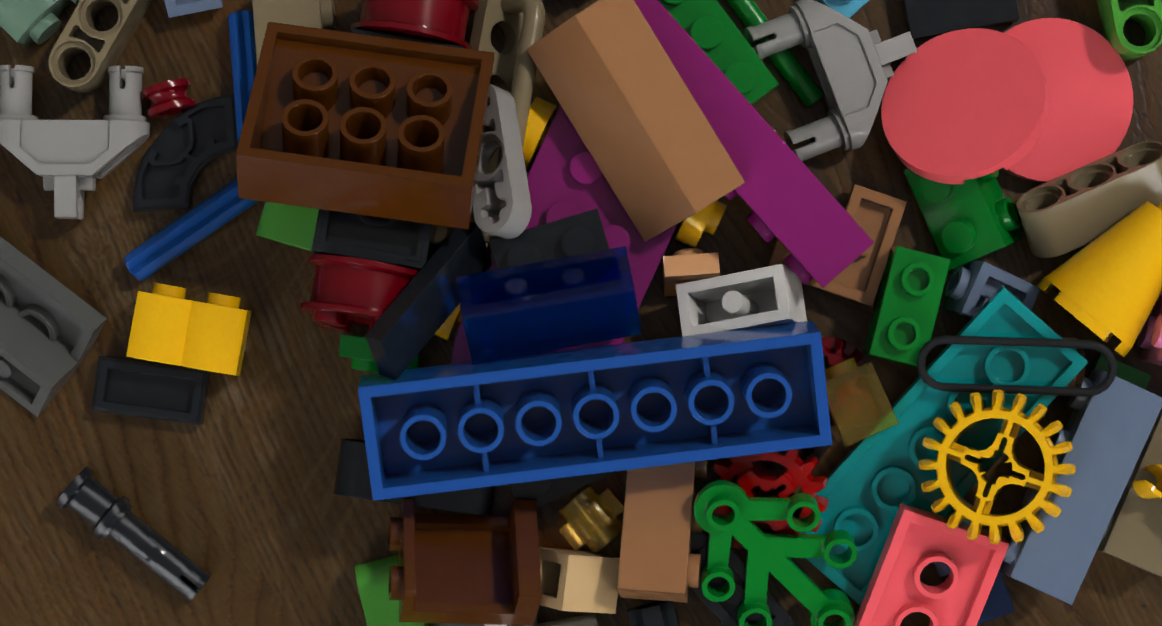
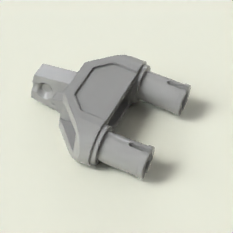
M814 0L795 1L789 7V13L756 26L745 28V37L748 43L764 37H770L769 41L753 47L761 60L799 44L807 50L829 110L827 117L793 130L784 131L785 143L788 146L806 139L809 140V144L792 150L802 162L838 147L843 151L848 150L850 152L862 147L877 115L888 82L887 78L894 76L890 62L918 52L910 31L882 42L877 29L869 32L864 26Z
M0 65V144L36 175L43 177V189L45 191H54L55 218L84 219L85 191H95L96 179H103L149 138L150 123L147 122V117L142 116L141 91L142 74H144L143 67L126 65L125 69H121L120 65L108 67L109 115L103 116V120H38L37 116L32 115L34 67L15 65V68H11V65Z

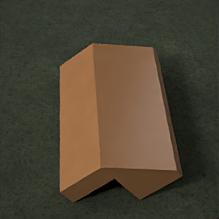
M598 0L526 49L644 242L694 215L745 183L634 0Z

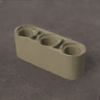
M80 0L51 50L48 61L49 70L53 78L61 85L81 94L93 93L99 90L109 78L108 67L117 64L153 0ZM106 6H116L118 20L115 26L108 31H97L95 27L96 14ZM79 53H88L91 59L89 72L80 79L72 80L68 74L70 60Z
M1145 141L1131 145L1023 193L1018 198L1016 206L1031 253L1040 258H1052L1063 255L1091 243L1146 201L1157 207L1162 201V143L1159 141Z

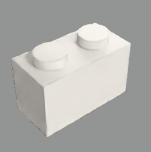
M784 264L676 285L682 336L807 321L802 281Z

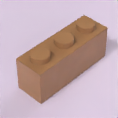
M709 460L627 470L617 585L621 598L687 603L688 587L699 588L701 554H691L693 532L703 533V529L696 522L693 505L696 496L697 477L707 478Z

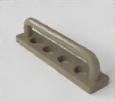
M479 0V8L475 12L469 45L472 50L494 52L491 80L494 86L508 91L514 98L523 149L537 66L526 49L543 37L546 14L542 0ZM495 24L502 28L505 35V45L500 53L494 49L491 43V31ZM501 147L496 148L489 158V173L494 172L501 162ZM472 211L470 221L476 223L474 212ZM436 225L433 242L435 247L439 248L455 227ZM482 231L486 247L488 248L489 240L496 239L498 236Z

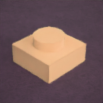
M686 248L676 251L673 256H663L662 279L664 297L677 296V284L720 276L718 252L705 253L702 249Z

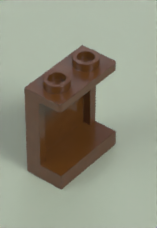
M402 498L399 517H390L388 523V551H398V566H390L388 592L389 600H399V622L534 625L542 599L536 500L514 499L510 516L415 514L414 498Z

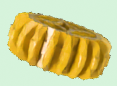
M1003 390L993 391L992 407L985 408L983 397L979 392L971 393L970 403L973 412L967 414L959 402L951 403L949 408L957 422L951 425L946 419L936 417L933 425L945 434L942 441L933 437H925L923 439L922 445L924 447L938 451L937 459L919 460L920 469H936L937 479L928 480L921 484L923 492H931L938 488L941 489L944 497L936 500L931 505V509L934 513H937L951 505L956 512L948 519L946 525L952 530L957 528L964 518L970 520L971 524L967 530V538L970 540H976L981 533L982 525L990 526L989 540L991 544H999L1001 542L1002 527L1009 526L1010 535L1014 542L1022 541L1024 539V531L1020 522L1027 520L1030 527L1036 533H1040L1045 529L1043 520L1037 514L1041 508L1055 518L1062 512L1056 503L1049 500L1052 492L1061 497L1071 496L1072 488L1056 481L1058 474L1071 475L1076 472L1074 464H1058L1057 454L1073 450L1072 442L1065 441L1054 446L1050 436L1060 432L1063 429V424L1057 420L1043 428L1038 423L1047 412V407L1043 404H1038L1030 416L1022 413L1027 402V396L1018 393L1015 396L1010 409L1004 407L1005 395ZM993 418L1004 419L1000 433H997L993 444L987 449L980 450L957 443L962 434L976 423ZM1021 426L1035 438L1041 448L1045 464L1044 474L1033 471V469L1021 464L1017 459L1015 448ZM1007 438L1003 453L1009 459L1005 463L1011 462L1012 471L1025 475V478L1014 474L1011 476L1002 475L996 480V483L991 485L989 494H987L991 480L985 474L990 470L983 471L982 463L970 459L969 455L978 459L993 458L997 455L998 450H1002ZM951 460L970 468L977 476L978 489L974 506L969 504L958 492L951 474ZM1015 484L1039 491L1035 498L1021 510L1008 514L990 513L994 501L1005 485Z

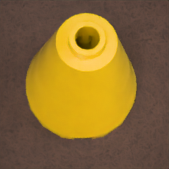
M1149 201L1143 203L1045 276L1037 285L1046 294L1054 286L1059 289V294L1053 300L1104 342L1107 343L1113 335L1122 342L1116 347L1115 351L1123 357L1132 349L1162 292V201L1157 207Z

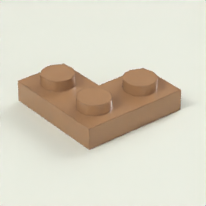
M854 184L851 188L845 210L874 241V244L824 288L814 278L806 286L871 307L907 201ZM778 238L768 266L784 264L788 267L783 259L791 252Z

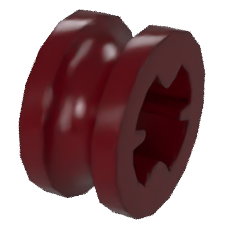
M190 79L168 80L143 89L141 91L143 98L149 99L151 102V108L147 110L148 117L150 119L173 116L182 113L188 108L197 106L196 100L188 97L187 90L191 87Z

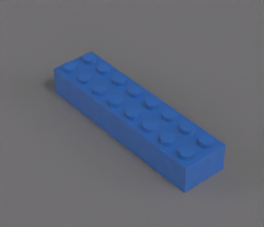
M813 321L404 370L397 380L380 375V373L366 374L361 376L358 385L373 501L832 445L821 331Z

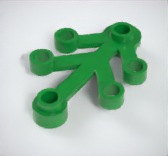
M726 480L710 482L700 490L694 500L693 510L698 525L709 533L707 566L700 575L702 592L708 600L723 602L728 600L735 591L733 572L728 567L731 538L733 536L747 549L744 600L737 610L739 626H772L770 609L766 604L769 572L808 609L811 626L854 625L855 614L849 597L838 589L821 590L790 559L824 558L826 563L833 568H847L857 558V548L852 535L844 530H833L826 535L763 533L752 522L787 520L788 525L793 530L809 532L817 527L821 519L818 503L813 496L807 493H798L790 498L748 497L740 486ZM726 505L732 508V511L726 515L718 516L713 514V511L718 506ZM800 507L812 509L810 515L805 518L793 516L795 510ZM837 544L849 546L844 553L839 555L830 552L831 548ZM716 577H722L727 580L725 585L718 588L708 585L710 580ZM753 613H759L764 616L757 623L745 621ZM830 615H840L842 617L832 623L824 622Z

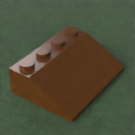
M268 22L236 152L238 198L469 229L494 63V52Z

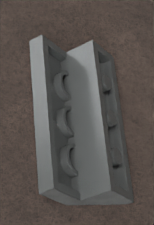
M0 236V389L38 417L91 351L107 318Z

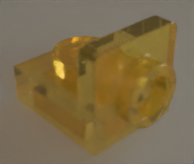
M851 358L825 370L829 412L845 447L899 424L872 362L858 367L855 359Z

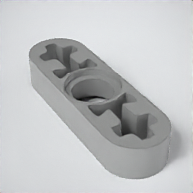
M490 84L473 212L475 222L482 231L504 239H513L519 236L528 226L532 214V204L514 98L508 91ZM501 147V162L494 172L489 173V158L496 148Z

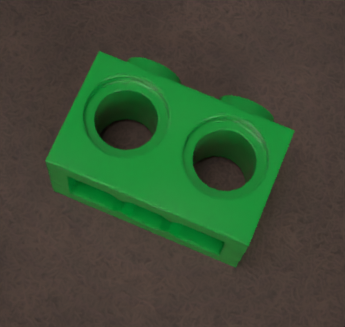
M900 246L891 248L877 290L862 350L863 355L917 368L918 353L932 337L951 259Z

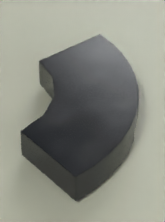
M234 94L208 99L198 103L197 106L188 108L172 119L173 121L160 133L152 146H149L139 166L134 186L133 212L191 209L193 189L203 170L220 156L237 152L238 140Z

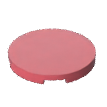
M1061 18L1034 19L1016 25L1004 32L1022 42L1037 58L1046 78L1050 107L1044 130L1033 148L1024 158L1008 170L1001 169L1023 180L1046 183L1115 153L1122 143L1131 122L1133 88L1127 67L1111 43L1088 26Z
M967 28L947 32L917 47L918 52L908 55L896 68L894 76L890 78L882 99L881 119L883 129L889 144L899 160L912 172L925 179L943 184H964V180L982 177L1001 168L1008 170L1024 158L1033 148L1046 125L1050 101L1048 99V87L1043 70L1030 49L1008 34L983 28Z

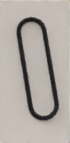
M945 335L934 337L926 342L919 351L916 362L918 374L925 384L933 389L949 392L993 393L994 390H1003L1007 394L1092 396L1107 390L1115 380L1117 372L1116 359L1108 347L1092 340ZM941 344L1089 348L1097 350L1104 355L1108 363V373L1102 383L1090 388L942 383L929 376L926 371L925 360L929 351Z

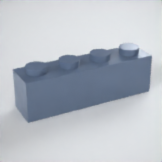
M1091 370L1088 378L1080 377L1076 387H1095L1103 382L1108 372ZM1116 376L1110 387L1098 395L1070 396L1068 406L1074 410L1065 429L1051 437L1054 446L1065 441L1072 442L1073 450L1057 454L1058 464L1070 463L1076 466L1074 474H1058L1056 481L1071 487V496L1061 497L1052 492L1049 500L1061 508L1062 512L1055 518L1041 508L1037 514L1045 525L1043 531L1036 533L1030 527L1027 520H1025L1021 524L1024 531V539L1022 541L1014 542L1010 532L1006 536L1009 547L1003 559L1004 564L1000 572L1070 605L1075 600L1162 408V397ZM1028 487L1022 502V508L1026 507L1039 492L1038 490Z

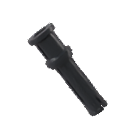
M88 466L85 467L61 494L56 505L62 510L67 507L90 524L93 527L92 534L98 539L103 538L106 540L108 537L112 538L186 598L185 600L190 603L212 574L204 571L131 512L133 506L127 497L122 496L118 498L93 478L94 471Z

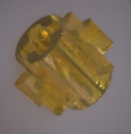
M588 485L558 511L567 521L559 529V532L575 551L586 544L595 554L622 532L623 523L617 516L624 511V506L609 488L598 495L591 485Z

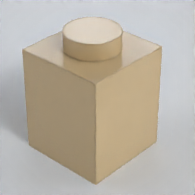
M539 547L541 606L560 611L616 614L620 558L593 551Z

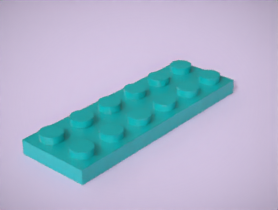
M1003 285L956 335L1063 339ZM947 344L926 367V371L931 378L942 383L1066 387L1088 364V360L1075 348ZM919 375L826 476L828 479L826 487L817 492V495L829 499V505L825 511L820 512L823 522L817 532L809 531L806 534L826 535L833 530L847 531L855 541L857 558L852 565L844 569H836L829 566L824 558L806 559L859 606H861L900 503L934 513L931 505L936 500L944 497L940 488L931 492H923L921 484L928 480L937 479L936 469H920L919 460L937 459L938 451L924 447L922 445L923 439L925 437H933L942 441L945 434L935 428L933 425L934 419L941 417L946 419L951 425L956 423L957 419L949 408V405L953 402H959L967 414L973 412L970 394L975 392L936 390L925 384ZM980 393L983 397L985 408L992 407L993 393ZM1004 393V407L1011 409L1017 394ZM1024 394L1027 396V402L1022 413L1030 416L1038 404H1043L1047 407L1058 395ZM993 418L976 423L962 434L957 443L975 449H987L993 444L997 433H1000L1004 419ZM1022 426L1019 429L1017 438L1026 430ZM1007 438L1002 450H998L995 457L978 459L969 455L970 459L981 462L983 471H988L1004 454L1003 451ZM951 460V474L954 484L961 496L964 497L978 482L977 476L970 468ZM949 505L944 510L934 514L945 517L953 507ZM800 507L797 510V514L799 516L801 514L803 507ZM837 544L831 548L830 552L839 555L844 553L849 546Z

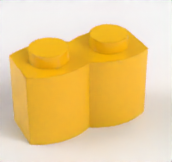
M153 283L152 293L138 291L126 357L234 376L241 375L252 313L249 310L239 309L241 298L208 292L206 303L185 299L187 288Z

